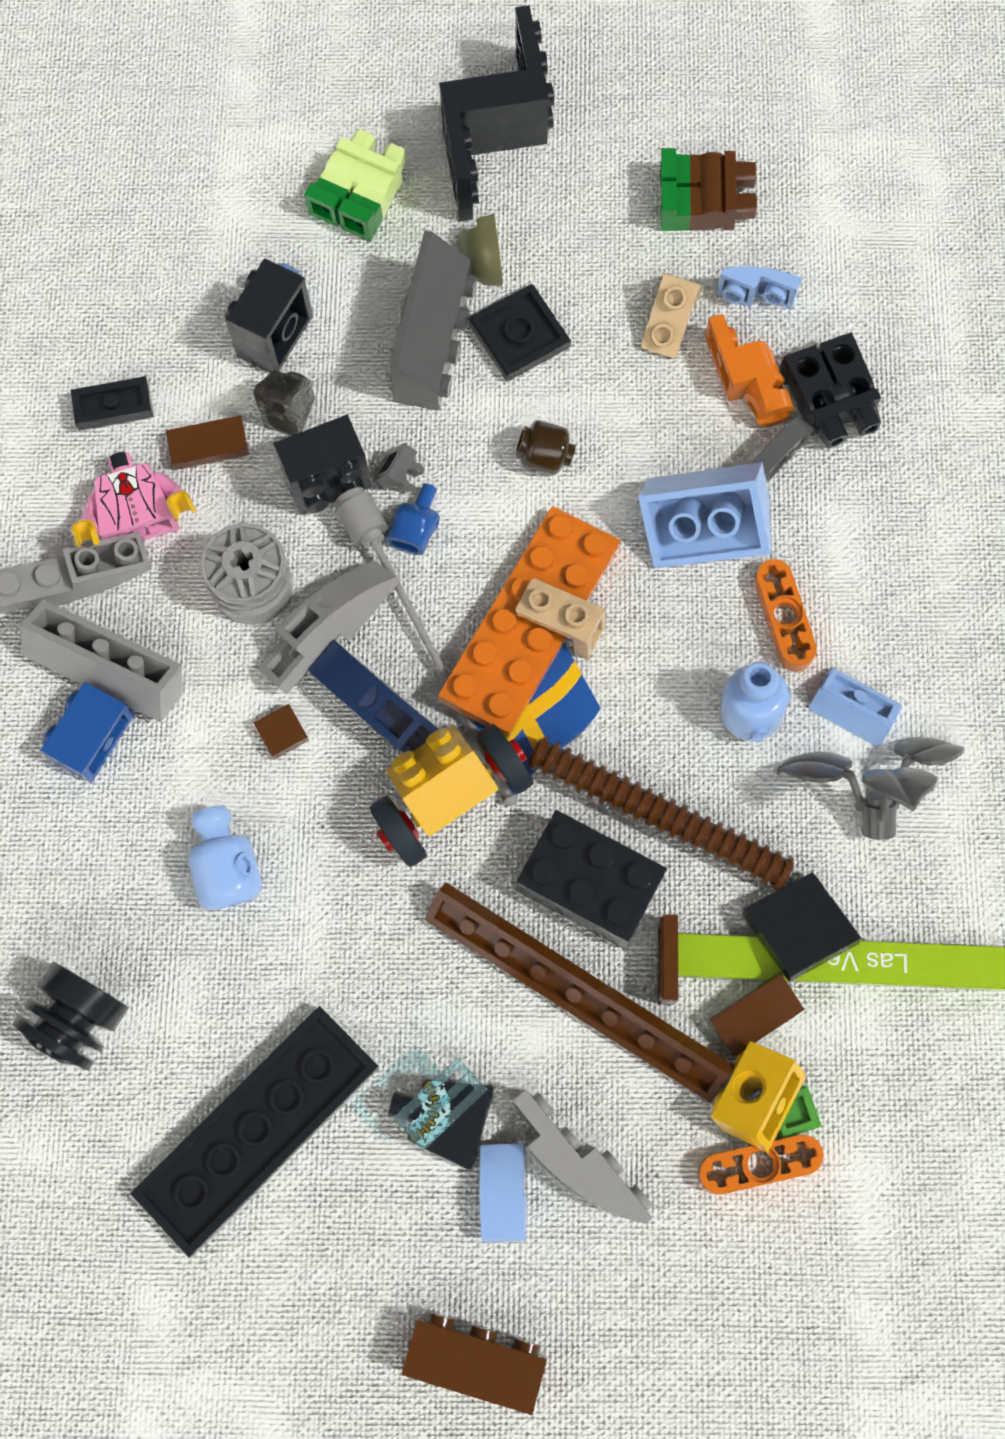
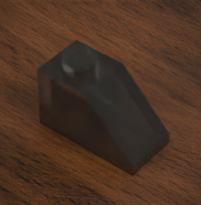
M274 370L259 382L253 391L265 428L295 435L303 431L315 400L311 380H308L300 373L287 372L286 374Z

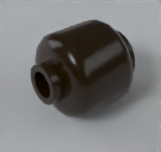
M535 420L530 427H523L517 444L516 456L521 457V463L524 468L554 476L561 470L563 465L570 466L576 445L569 443L570 433L567 428L546 421Z

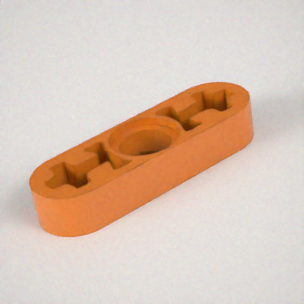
M767 560L760 565L754 582L780 663L790 671H802L811 665L817 652V646L791 568L781 560ZM769 572H773L775 577H782L778 585L780 596L775 599L776 590L772 581L765 582ZM780 606L790 607L796 614V620L791 624L780 623L775 618V609ZM798 629L801 631H798L795 635L796 645L799 649H806L802 659L799 660L796 654H788L792 647L790 634Z
M797 1135L775 1140L769 1152L755 1146L708 1156L701 1162L698 1168V1180L707 1192L721 1195L809 1175L820 1168L824 1157L823 1149L820 1143L812 1136ZM798 1142H802L804 1149H812L813 1157L807 1159L808 1167L803 1168L800 1161L785 1163L784 1166L788 1173L781 1174V1159L775 1150L776 1146L782 1147L781 1155L797 1151ZM755 1152H764L771 1158L772 1170L764 1178L754 1176L749 1170L748 1161ZM740 1156V1171L746 1179L745 1183L739 1184V1174L724 1178L723 1187H718L716 1181H708L707 1172L713 1170V1162H719L721 1168L736 1166L732 1157Z

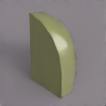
M491 214L477 218V226L468 231L465 228L460 231L458 238L460 252L471 259V275H476L477 281L490 286H502L501 260L495 215Z

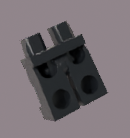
M852 332L820 343L818 348L816 345L783 357L779 368L785 380L783 384L784 386L788 384L803 420L814 428L810 437L818 434L826 448L830 449L841 445L847 440L848 433L844 424L853 421L860 436L874 433L879 429L882 422L877 406L881 396L878 389L874 386L872 377Z

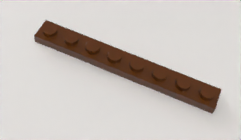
M447 882L439 889L424 919L425 921L709 1103L712 1102L729 1077L734 1067L733 1064Z

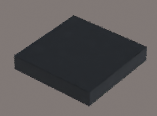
M533 284L468 318V325L506 382L571 348V339Z
M814 872L744 908L742 916L789 982L855 947L861 940V936Z

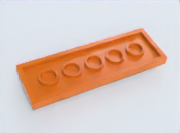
M552 506L438 694V702L485 727L494 723L503 735L509 739L567 639L564 635L517 615L516 607L532 579H537L589 601L620 548L621 540Z

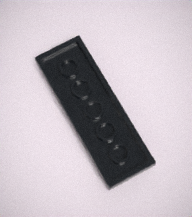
M319 1006L130 1194L187 1257L192 1258L380 1067Z

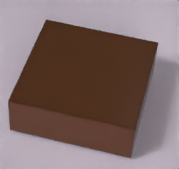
M290 704L253 722L273 760L309 741Z

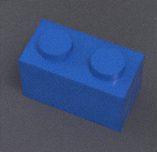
M84 682L79 691L76 690L69 696L65 704V713L58 724L52 725L46 732L42 742L43 747L40 751L51 762L92 784L130 724L134 714L123 702Z

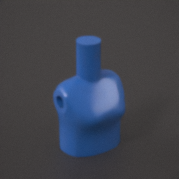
M424 483L415 503L403 502L397 506L392 527L386 537V543L389 546L413 555L424 554L427 544L440 522L438 512L430 509L437 492L436 487Z

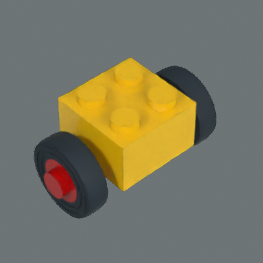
M494 723L488 725L476 735L485 751L484 759L488 766L485 763H481L473 749L453 724L448 728H440L428 736L426 743L413 752L407 751L397 756L393 760L392 766L385 770L401 798L410 809V816L412 818H409L406 812L398 810L387 795L374 802L369 808L380 827L376 833L389 852L395 849L409 867L415 866L427 857L426 851L419 841V831L415 825L418 828L421 826L429 837L499 790L492 780L494 777L493 772L498 779L505 781L516 795L521 794L534 784L530 773L523 764L527 760L526 755L515 739L508 742Z

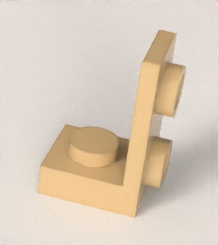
M664 273L641 342L643 349L670 358L677 357L695 301L699 300L704 285Z
M537 579L530 581L516 607L518 616L573 639L574 654L588 660L606 628L604 608Z

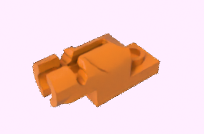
M724 315L710 317L708 319L705 339L728 401L744 398L754 414L758 425L761 427H771L789 420L793 416L791 411L794 410L788 390L782 389V384L785 380L779 371L771 349L765 341H756L738 346L735 329L728 327Z

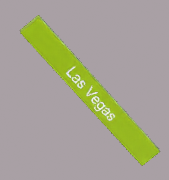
M678 934V978L767 981L780 972L786 982H789L758 937ZM860 941L855 947L791 982L1005 991V947Z

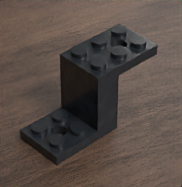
M530 5L515 7V57L518 71L439 82L442 131L459 222L473 220V204H479L477 166L475 159H472L471 155L545 145L548 141V129L554 127L551 106H554V91L552 82L546 83L545 75L548 74L547 56L545 51H540L538 45L542 43L539 20L533 21Z

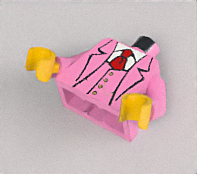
M118 452L108 458L111 473L98 476L95 479V491L89 494L81 520L72 525L71 530L77 548L81 547V543L86 540H92L94 545H99L98 532L103 540L140 531L144 541L180 530L177 522L180 520L179 514L186 510H191L192 513H195L196 508L189 494L164 473H152L149 465L146 463L134 466L129 453Z

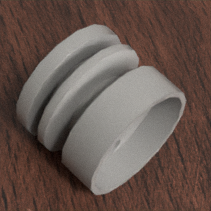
M238 523L224 527L210 538L203 549L200 567L204 582L215 604L224 616L237 623L256 625L268 622L282 613L291 600L294 583L283 547L274 534L257 524ZM247 564L250 568L242 571L240 566Z

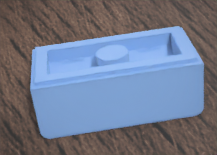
M832 667L809 705V709L812 712L875 746L882 744L902 707L896 701Z

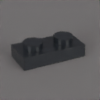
M146 376L70 390L75 425L79 431L154 417L150 385Z

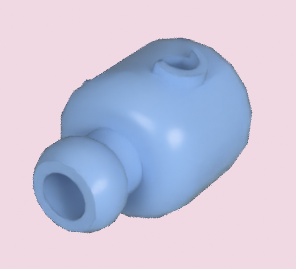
M754 662L737 669L727 680L720 704L721 719L726 729L735 737L746 741L762 742L763 739L771 737L780 728L792 694L789 693L784 678L772 666L764 662Z
M224 805L196 811L192 816V826L200 834L202 843L192 847L190 850L188 866L198 903L206 910H217L251 901L259 895L262 887L252 843L244 835L230 834L229 824L231 822V815L228 808Z

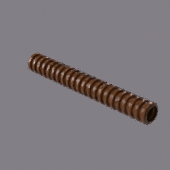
M544 736L537 743L528 763L530 770L540 769L542 776L550 774L553 776V781L557 782L560 779L564 781L563 786L568 788L572 785L576 787L575 792L580 793L584 791L589 799H592L593 796L599 798V804L603 805L604 802L611 804L610 809L615 810L617 807L622 810V815L626 816L629 813L634 816V821L638 822L639 819L645 821L644 826L648 828L650 825H654L657 827L656 832L661 833L664 830L668 832L669 838L673 839L676 836L680 838L679 843L684 845L688 842L692 844L691 849H702V854L708 856L709 853L715 855V861L720 862L723 859L727 861L726 866L731 868L735 865L738 867V872L744 873V871L750 873V878L755 879L759 877L764 885L770 882L774 884L773 889L776 891L783 888L795 864L793 862L794 857L789 855L787 858L782 857V851L776 850L774 853L770 851L769 845L765 844L762 847L758 845L757 839L753 838L752 841L746 839L747 834L743 832L737 835L734 833L735 828L729 827L727 830L723 828L722 822L718 821L715 824L711 822L712 817L708 815L705 818L699 816L700 811L696 809L694 812H690L687 810L688 805L683 804L680 807L676 805L677 800L671 798L668 801L664 799L665 794L661 792L659 795L652 793L653 788L648 787L647 790L641 788V782L637 781L633 784L629 782L630 777L625 775L624 778L618 776V771L613 770L611 773L606 770L607 766L604 764L600 767L596 766L594 759L586 761L583 759V754L579 753L576 756L572 754L571 748L568 747L566 750L560 748L561 743L559 742L551 744L549 743V737Z

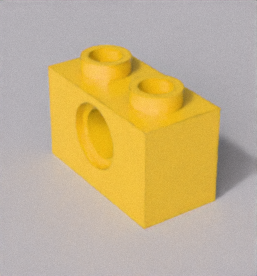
M750 1041L745 1051L740 1053L735 1059L732 1076L725 1090L720 1091L716 1096L711 1118L723 1132L769 1152L806 1078V1074L794 1059ZM763 1088L761 1095L757 1099L748 1101L749 1095L754 1090Z

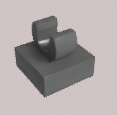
M404 443L389 450L372 481L384 490L396 486L400 491L409 493L414 491L416 487L408 482L406 478L407 471L415 476H419L425 470L421 464L412 462L417 451Z

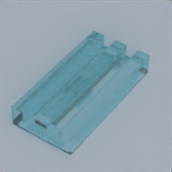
M457 1057L393 1118L422 1151H425L488 1089L462 1060ZM459 1071L463 1077L411 1125L407 1118L450 1077ZM471 1084L475 1089L423 1138L418 1132L467 1085Z

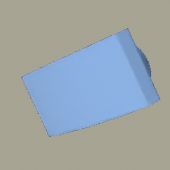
M763 267L723 268L720 274L716 294L723 296L733 304H743L750 308L755 297L759 296L771 305L784 306L791 309L797 297L802 277Z
M523 1143L480 1145V1226L482 1242L526 1241V1150Z

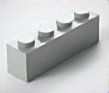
M44 599L19 625L24 657L82 685L86 682L123 702L128 707L159 722L164 719L182 696L181 664Z

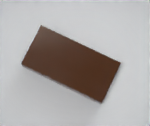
M241 415L166 430L171 463L174 470L250 455Z
M663 915L658 922V1003L660 1005H675L678 1001V915Z
M779 972L709 1018L732 1055L736 1056L746 1049L750 1041L757 1042L805 1009L783 975Z

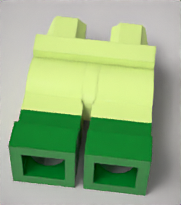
M358 129L350 140L341 137L336 146L337 150L330 156L322 175L316 184H310L304 193L309 215L336 227L341 223L343 230L371 242L393 202L396 192H399L403 185L401 171L404 167L406 156L405 150L393 143L387 144L382 155L374 152L373 150L376 146L375 138L370 133ZM322 206L330 209V212L325 211ZM354 221L363 224V227L358 226Z

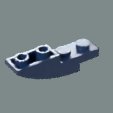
M333 640L308 670L359 717L403 753L407 751L413 752L426 743V739L430 734L439 729L336 640Z

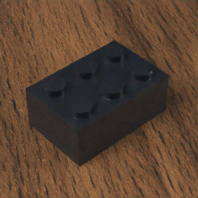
M555 810L516 880V891L626 950L660 886L667 868L572 817Z

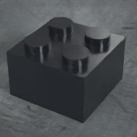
M265 258L257 270L253 269L249 273L245 282V289L238 300H233L229 304L225 314V321L238 358L275 376L278 374L313 318L305 277Z
M348 414L273 443L283 476L300 515L307 512L317 513L323 511L330 503L335 502L341 494L350 489L362 487L366 490L372 487L366 456Z

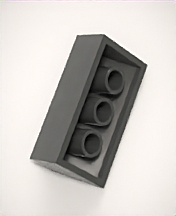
M425 230L389 368L394 401L396 403L439 411L442 397L448 398L450 395L452 375H448L450 364H457L461 342L456 340L459 330L465 331L467 326L469 308H465L467 297H474L477 276L471 275V259L432 231Z

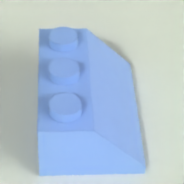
M763 462L646 479L638 499L654 569L769 555L771 553L770 500Z

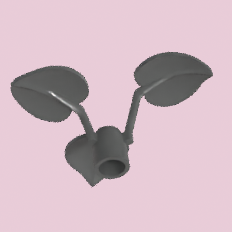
M911 737L897 742L894 746V753L904 757L900 768L894 770L872 769L862 774V783L875 790L867 794V799H863L855 773L850 770L852 760L839 754L809 752L795 756L778 767L777 775L786 773L801 780L817 783L832 782L841 778L847 779L856 800V810L863 811L862 834L870 839L886 840L896 835V815L899 804L914 811L920 801L937 784V778L934 774L921 769L910 768L909 766L915 762L929 766L951 762L965 752V747L930 737Z

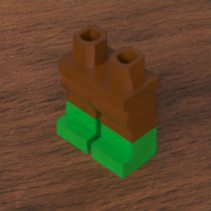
M661 148L660 231L708 230L723 227V230H734L735 220L754 219L757 210L756 193H737V188L755 187L756 162L736 161V151H724V154L707 152L701 155L676 154V148Z

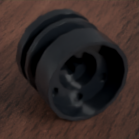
M53 961L38 983V987L51 998L50 1002L45 1006L38 1002L27 1000L24 1007L39 1016L38 1020L34 1023L17 1015L12 1026L22 1033L30 1045L62 1064L78 1066L89 1071L94 1064V1060L80 1051L81 1046L85 1044L101 1052L104 1045L91 1034L94 1026H98L114 1032L130 1007Z

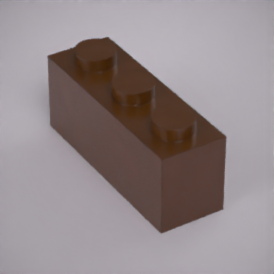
M429 1312L427 1319L420 1317L417 1319L402 1370V1376L533 1416L547 1362V1356L539 1354L540 1345L518 1338L514 1339L513 1346L496 1341L497 1332L476 1325H472L470 1333L453 1328L455 1319Z

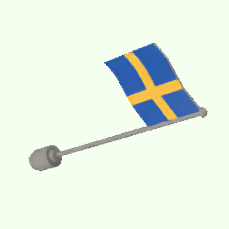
M356 487L344 492L336 500L338 506L337 514L353 545H363L364 548L373 547L382 566L397 577L380 545V542L385 538L384 533L388 530V525L372 495L366 493L362 487ZM399 582L394 589L444 683H446L450 675ZM565 642L509 739L506 738L508 742L515 739L526 755L527 760L523 764L531 776L537 768L534 771L530 770L528 763L540 739H543L544 736L549 737V743L555 744V742L561 743L560 748L563 749L583 733L601 709ZM461 714L484 756L485 751L476 735L485 726ZM493 772L506 798L503 803L507 806L515 805L518 801V795L510 789L505 781L498 779Z

